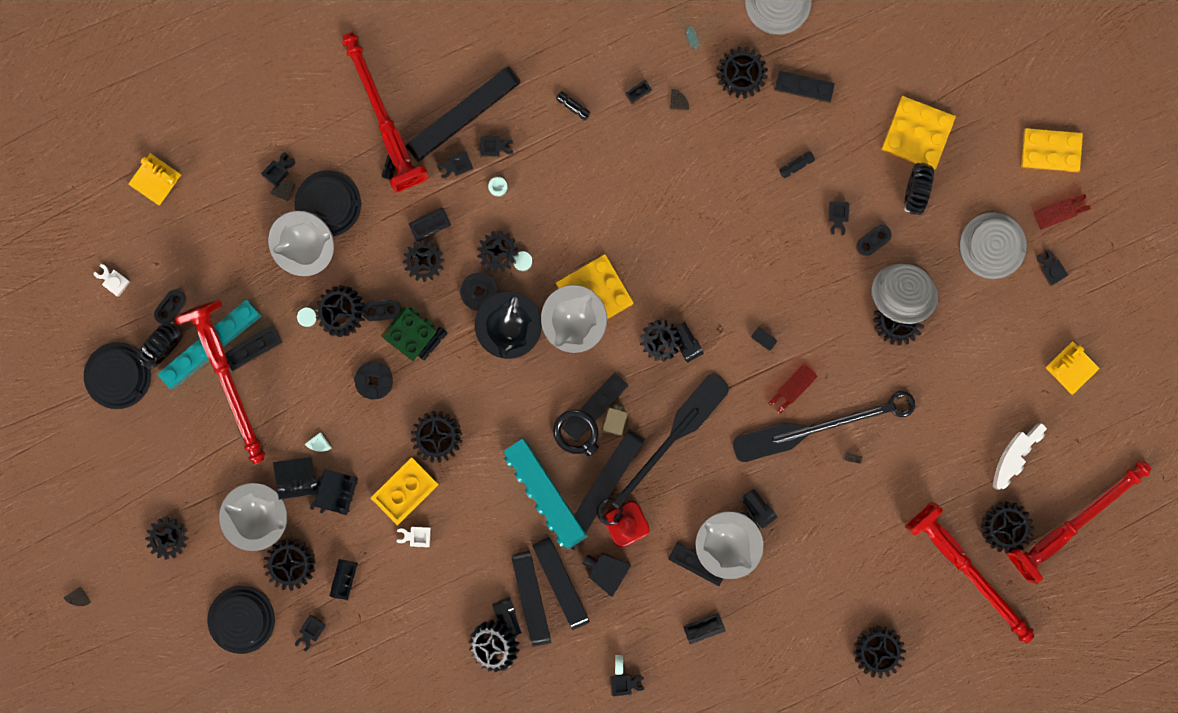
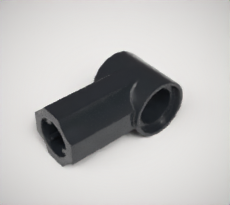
M686 322L673 328L674 330L679 329L676 333L677 336H682L678 340L682 344L679 349L687 363L704 354L697 339H694Z
M752 489L741 498L762 529L778 518L773 509L763 501L755 489Z
M508 597L492 603L496 617L501 621V625L507 623V629L513 628L511 632L513 635L522 633L515 616L516 612L511 598Z

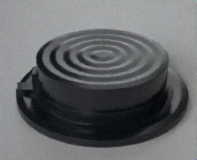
M320 171L307 177L299 186L295 196V211H306L318 216L327 224L334 237L345 233L356 223L361 211V196L353 181L344 174L336 171Z
M501 292L489 297L480 306L475 317V333L479 343L487 352L499 358L513 359L527 354L537 344L542 331L541 315L536 305L526 296L516 292Z
M120 342L109 343L98 348L89 357L84 369V384L87 392L95 402L110 409H125L135 405L145 396L151 382V369L144 367L137 359L139 350L136 347Z
M247 586L232 587L220 593L212 602L207 617L208 629L215 643L224 650L236 654L250 653L262 647L271 637L275 626L274 609L268 598L260 591Z

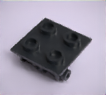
M311 457L273 462L279 500L317 494V480L314 477Z
M324 469L314 507L347 515L350 511L351 501H353L352 497L355 495L354 490L356 484H358V478Z

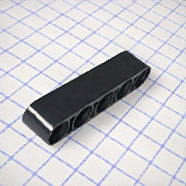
M548 537L533 544L532 547L572 631L590 623L551 538Z
M526 551L511 555L532 647L551 643V637L531 552Z

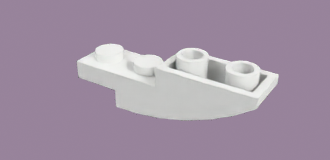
M1042 423L1036 424L1027 435L1023 432H1018L1010 441L996 468L993 481L995 489H1005L1011 483L1009 479L1014 474L1018 475L1024 469L1023 465L1026 461L1021 456L1027 455L1032 449L1030 446L1035 441L1039 442L1045 436L1044 431L1047 428Z

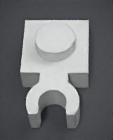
M101 264L100 267L104 269V273L99 275L97 272H94V276L104 279L105 281L102 285L119 297L130 281L116 270L110 273L109 268Z
M411 527V532L403 528L397 530V532H402L405 535L404 539H397L398 543H405L408 540L410 541V546L430 547L431 528Z

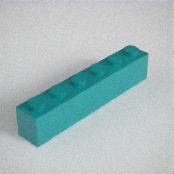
M245 300L214 326L223 349L262 317L261 313L250 301ZM201 339L197 340L157 374L169 389L175 390L209 361Z
M522 438L503 451L506 455L504 457L509 467L513 466L516 470L514 475L520 483L523 482L527 487L525 489L526 494L530 499L534 498L536 501L535 507L540 515L544 514L547 518V521H545L546 525L558 535L556 540L559 545L570 549L588 537L527 441Z

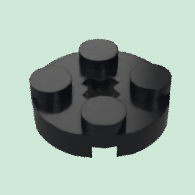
M480 272L467 276L460 289L463 303L471 310L478 311L485 300L499 293L495 280L489 275ZM480 286L481 289H485L482 297L474 295V292L477 291L476 287Z
M365 363L357 370L354 377L355 387L364 398L371 400L382 399L392 389V372L382 363ZM371 376L379 378L377 386L369 384Z

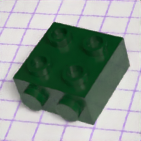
M404 306L382 333L381 337L410 360L414 361L437 331L433 329L434 324L427 318L423 321L418 317L420 313L413 307L408 309Z

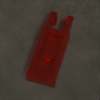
M1083 194L1073 199L1069 198L1035 211L1034 215L1040 230L1090 210V205L1083 206L1078 210H1075L1073 205L1075 202L1083 201L1086 195Z
M802 364L777 391L778 393L768 404L774 405L782 395L787 401L777 410L781 414L818 376L809 367Z

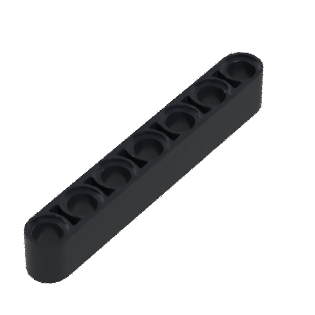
M510 66L504 68L406 145V148L417 162L422 160L521 83V80Z
M630 428L574 514L585 532H587L597 516L599 503L608 499L645 441L644 437ZM579 543L571 547V549L575 550Z

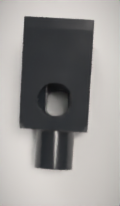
M604 553L600 555L599 559L588 554L582 563L592 569L588 577L611 597H613L631 567V564Z

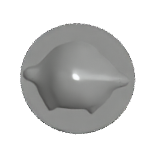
M745 0V7L750 20L756 27L769 34L781 35L798 29L805 22L811 10L812 0Z
M291 211L279 217L270 229L268 244L271 255L276 263L285 271L298 276H310L321 272L330 263L334 254V238L327 224L318 216L306 211Z
M985 213L971 220L964 228L959 244L961 257L968 269L974 274L987 279H999L1012 274L1022 264L1027 249L1026 237L1020 225L1011 217L1001 213Z
M893 264L884 267L876 275L872 283V298L877 308L886 317L899 323L914 324L927 319L934 312L938 303V291L935 283L924 270L915 265Z
M569 285L559 288L544 303L541 313L542 329L547 339L562 351L579 353L589 350L601 340L607 326L605 306L598 295L586 287Z
M258 483L241 485L232 490L221 505L219 513L221 530L227 540L240 549L247 551L266 549L279 540L286 528L287 510L285 503L282 499H278V493L266 485Z
M729 511L715 514L703 523L697 534L696 552L701 564L710 573L720 578L736 579L749 574L759 564L763 554V537L758 526L741 513Z

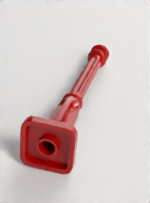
M353 32L345 34L342 45L347 47L346 55L351 56L378 118L380 124L378 128L381 130L386 150L398 171L397 176L390 180L393 191L395 193L401 192L428 180L430 177L424 166L415 168L411 165L404 141L396 129L394 121L390 120L362 55L363 47L359 46L357 42L359 37L354 35Z
M221 300L191 308L176 316L177 324L192 321L193 325L196 324L203 348L214 368V373L218 374L245 441L244 449L249 451L250 456L248 459L253 461L254 464L260 463L265 460L263 457L265 456V451L260 449L261 441L256 439L229 372L230 365L227 363L221 341L210 320L212 318L210 313L222 307Z
M1145 461L1142 463L1137 462L1133 470H1127L1126 476L1071 521H1065L1063 525L1046 535L1029 553H1024L1020 549H1010V552L1006 555L1029 583L1038 584L1043 580L1042 575L1037 570L1038 564L1057 553L1077 534V530L1131 486L1140 484L1142 477H1148L1150 475L1149 471L1152 470L1150 465Z
M628 501L622 504L623 516L617 524L606 525L614 543L618 547H625L645 537L650 531L649 525L635 501ZM614 508L604 515L608 518L607 522L614 521L615 515H619V508Z
M935 502L928 504L905 525L907 531L913 535L926 532L937 549L957 567V570H962L1011 626V632H1016L1019 635V641L1029 643L1035 637L1033 628H1028L1025 625V619H1020L970 563L971 559L966 556L957 541L946 529L937 523V517L943 512L939 504Z

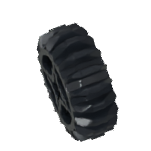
M738 47L737 53L734 49H731V56L725 53L724 58L726 60H719V63L723 66H717V70L721 73H718L716 77L723 78L718 84H725L722 89L723 91H726L728 88L730 89L729 96L736 92L735 97L739 98L740 93H742L743 98L746 99L747 92L753 97V89L759 93L761 90L759 86L764 87L765 83L762 80H767L768 76L762 73H766L768 68L762 67L766 64L765 60L759 62L762 57L761 54L757 57L754 56L756 50H752L750 54L748 53V47L745 48L744 52H742L741 47ZM746 59L750 62L746 64H740L738 61L735 60ZM729 64L735 73L730 80L727 76V66ZM754 65L757 69V80L755 82L750 75V70ZM739 69L741 71L742 69H747L744 77L743 75L738 76ZM743 81L750 86L739 87L734 84Z
M925 163L914 165L904 198L905 212L921 215L926 209L934 180L933 166Z
M343 285L339 287L333 286L332 290H325L326 295H320L322 302H317L320 308L315 309L316 312H319V315L315 318L321 320L318 325L324 327L323 331L329 332L331 336L343 337V335L350 336V332L356 333L355 327L360 328L359 322L365 321L362 314L367 313L365 310H362L366 306L365 303L361 302L363 297L358 296L359 292L357 290L352 291V287H345ZM341 297L336 304L332 305L337 298ZM336 308L342 309V312H345L346 314L339 313L340 311L336 310ZM346 318H350L346 324L341 326V323H344Z
M874 311L873 313L879 316V318L873 319V322L879 323V325L874 326V329H881L877 335L885 334L884 342L891 338V345L895 343V340H897L898 346L902 345V340L907 345L909 344L908 337L915 341L914 334L921 335L917 328H924V325L919 324V322L914 323L913 326L904 323L896 325V322L890 319L891 325L887 329L884 323V314L880 311ZM898 327L909 330L905 335L893 334Z
M170 321L163 323L141 345L137 353V359L148 369L157 367L178 345L183 331Z
M432 411L431 418L428 413L424 414L425 421L421 417L418 418V421L421 423L420 426L414 423L413 426L418 428V430L411 431V434L416 435V438H412L411 442L417 441V445H414L413 449H421L417 452L418 456L423 452L425 453L423 460L431 456V463L434 462L435 457H437L438 463H441V456H444V459L448 461V453L453 457L455 456V453L452 451L453 448L460 450V447L455 444L456 442L462 443V440L457 439V436H461L463 433H456V430L461 426H453L456 422L455 418L448 421L450 414L442 418V411L439 412L438 417H436V412ZM438 421L447 424L451 432H441ZM432 422L431 433L421 436L424 427ZM436 431L439 435H446V437L439 439L438 445L436 440L427 439V437H432ZM452 438L450 446L441 452L442 441ZM422 442H432L436 453L428 451Z
M1009 501L1005 502V506L1002 502H998V509L994 505L991 506L993 513L990 511L985 512L989 518H982L983 521L987 522L986 525H981V528L987 530L982 533V536H989L985 542H992L990 545L992 549L997 547V551L1002 552L1004 548V552L1008 554L1010 548L1017 549L1018 547L1021 550L1024 549L1022 542L1029 544L1026 537H1032L1033 535L1028 533V530H1034V527L1028 526V523H1032L1033 519H1026L1030 513H1022L1024 511L1023 506L1017 509L1018 504L1015 502L1012 506ZM1006 512H1013L1020 521L1012 522ZM1000 515L999 525L993 528L996 517ZM1006 523L1009 524V525H1013V526H1011L1010 528H1008V531H1007V530H1000V529H1004V527H1006ZM1018 528H1021L1020 535L1016 540H1014L1015 531ZM1003 533L1009 543L1000 542L994 534Z
M290 538L286 539V545L283 540L279 541L280 547L273 544L272 547L275 551H267L271 557L264 558L269 564L263 566L270 569L265 575L272 574L273 576L269 579V582H273L276 579L275 587H279L282 583V590H286L287 585H289L290 591L294 590V584L297 589L301 588V583L307 585L308 582L305 578L312 579L313 576L309 572L316 571L315 568L310 567V565L316 564V561H310V558L314 557L315 554L308 555L307 553L311 548L307 547L304 550L305 542H301L298 546V539H294L293 544H291ZM286 549L284 561L275 563L278 554ZM292 549L298 551L303 556L304 561L297 560ZM289 559L292 560L291 562H294V564H297L291 567V569H288L289 567L283 565L289 562ZM305 566L303 574L294 580L296 568ZM276 568L283 569L288 580L282 578Z
M494 620L484 621L475 627V631L470 635L472 638L469 640V643L472 644L469 650L474 652L471 657H476L477 659L475 664L481 663V669L487 667L488 672L494 670L495 673L500 670L504 671L512 666L518 658L516 654L520 651L517 648L520 642L515 641L517 635L511 633L513 628L507 629V623L501 625L500 620L495 622ZM485 633H491L489 638H484ZM499 654H505L503 659H497Z
M877 625L876 632H874V629L869 627V634L865 630L862 631V634L865 636L864 638L857 636L861 643H854V646L859 648V650L853 651L854 655H859L854 661L861 662L858 668L862 669L865 667V674H868L871 670L870 676L873 678L876 673L878 678H882L883 672L887 677H890L889 670L895 674L897 671L894 667H902L898 661H905V658L900 656V654L906 653L905 649H900L905 644L904 642H897L901 636H894L895 631L893 629L888 633V627L884 626L881 632V627ZM881 636L875 645H867L871 639ZM886 638H889L892 642L894 653L887 651ZM880 647H882L881 650H883L886 654H879V656L876 657L878 654H876L873 650H879ZM864 651L872 653V666L867 663ZM883 659H892L887 665L878 667Z

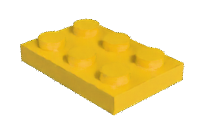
M1024 129L1021 167L1079 172L1083 133Z
M411 457L371 499L396 525H399L439 484Z

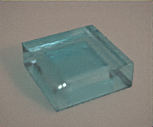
M693 26L686 28L685 35L691 49L698 48L700 42Z

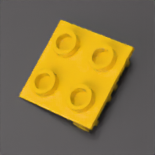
M150 153L148 157H143L141 160L142 165L129 182V185L160 206L181 177V174Z
M1073 341L1045 367L1071 395L1100 369L1083 352L1084 348L1080 345L1077 346Z

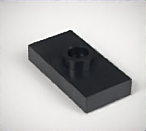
M444 208L408 223L416 241L451 226Z
M343 559L338 560L329 597L348 600L357 562Z
M719 613L683 626L689 644L726 631Z

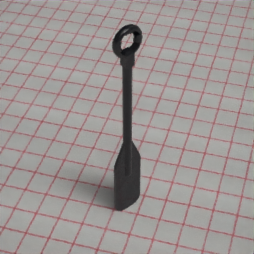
M715 374L707 376L677 411L670 436L616 499L608 498L599 503L597 517L603 524L614 525L621 520L623 516V502L675 440L696 431L729 392V387L724 380ZM607 502H612L615 508H619V515L616 514L612 522H607L608 518L604 515L601 516L600 513L601 509L604 510L607 506Z
M898 391L891 396L889 404L809 427L780 424L738 436L733 442V448L739 461H752L791 450L808 435L887 412H892L897 417H907L915 409V400L910 393ZM906 395L909 397V405H912L909 411H901V414L897 413L893 400L895 397L899 399Z

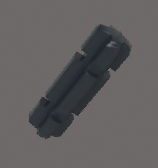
M561 91L557 95L556 100L564 104L574 114H578L581 119L586 120L589 117L590 111L586 108L583 109L582 105L571 97L568 98L567 94Z
M808 151L803 154L804 157L800 156L788 163L787 167L786 165L779 169L781 176L787 178L791 175L790 173L794 174L804 168L807 163L814 162V155Z
M388 154L384 165L385 170L383 169L381 176L384 179L391 180L393 176L392 171L395 169V166Z
M442 327L436 330V334L418 355L422 360H426L429 353H432L441 342L440 340L447 335V331Z

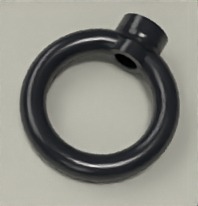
M568 410L556 419L553 434L555 441L563 450L572 454L585 453L589 457L599 448L596 444L599 434L598 426L591 415L581 410ZM578 417L588 423L591 429V436L582 446L569 445L562 438L561 427L567 419Z

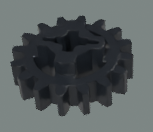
M492 231L491 237L484 235L486 241L480 240L479 242L482 244V247L477 248L481 252L477 257L483 259L480 264L482 266L487 264L486 269L489 271L493 268L494 273H497L498 269L503 273L505 267L511 269L510 263L516 264L513 258L519 256L515 252L518 246L513 245L515 239L509 240L510 235L507 233L503 236L502 231H499L498 235ZM495 240L494 244L488 246L492 241ZM504 241L508 243L510 250L504 248ZM499 248L504 253H499L497 256L492 251H497ZM486 254L491 255L492 263L488 261ZM508 258L504 263L501 264V261L503 259Z
M421 240V245L414 242V248L407 247L410 252L409 254L404 253L407 260H404L403 264L408 265L404 270L411 271L410 277L416 275V281H419L421 277L423 282H426L427 277L434 280V274L440 275L438 269H444L440 263L445 262V259L440 258L443 252H437L439 248L437 245L432 247L431 241L425 245L424 240ZM420 249H429L425 253L418 252ZM434 255L436 256L435 266L432 264V258L434 257ZM412 256L415 258V265L413 266V268L411 265ZM417 256H420L424 259L428 257L426 261L428 262L430 267H428L425 264L420 265L421 261ZM421 270H429V271H430L429 273H426V274H420V273H419V272H421Z
M659 319L654 323H649L648 327L643 328L645 334L640 335V337L644 341L640 345H645L646 348L643 352H649L648 358L655 356V361L661 358L662 362H664L667 358H673V354L679 353L677 348L682 346V344L678 340L682 336H677L676 333L679 329L674 330L673 323L667 325V320L661 323ZM654 329H658L656 333L652 334ZM670 347L668 352L663 353L665 348Z
M169 517L165 518L164 522L162 519H158V525L152 523L153 530H147V533L150 534V537L145 538V540L150 541L147 548L152 547L151 554L157 552V558H161L163 555L165 560L169 559L170 555L172 558H176V552L182 554L181 547L185 548L188 546L184 543V540L189 539V537L184 536L187 529L182 530L183 523L177 525V519H173L171 522ZM162 526H168L165 531H158ZM168 535V538L171 539V541L166 542V539L163 536ZM169 546H176L172 551H167Z

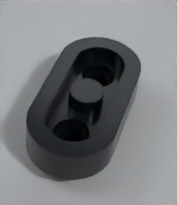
M885 225L875 227L857 242V252L862 256H870L891 239V230ZM878 232H882L884 234V238L880 239L878 237ZM864 243L869 245L868 250L863 249Z
M176 289L169 291L155 309L154 317L156 321L161 324L168 321L172 322L186 304V295ZM176 296L180 297V301L178 303L174 302V298ZM165 311L168 312L167 318H163L162 316L163 312Z
M394 300L368 302L362 308L367 313L362 315L368 321L390 320L397 316L401 307ZM390 306L395 308L393 313L388 312ZM372 308L376 310L374 315L369 314V310Z

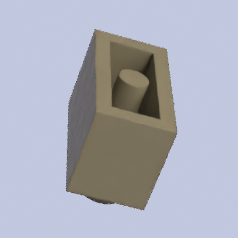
M614 405L613 409H608L603 431L622 435L628 414L624 412L625 408Z

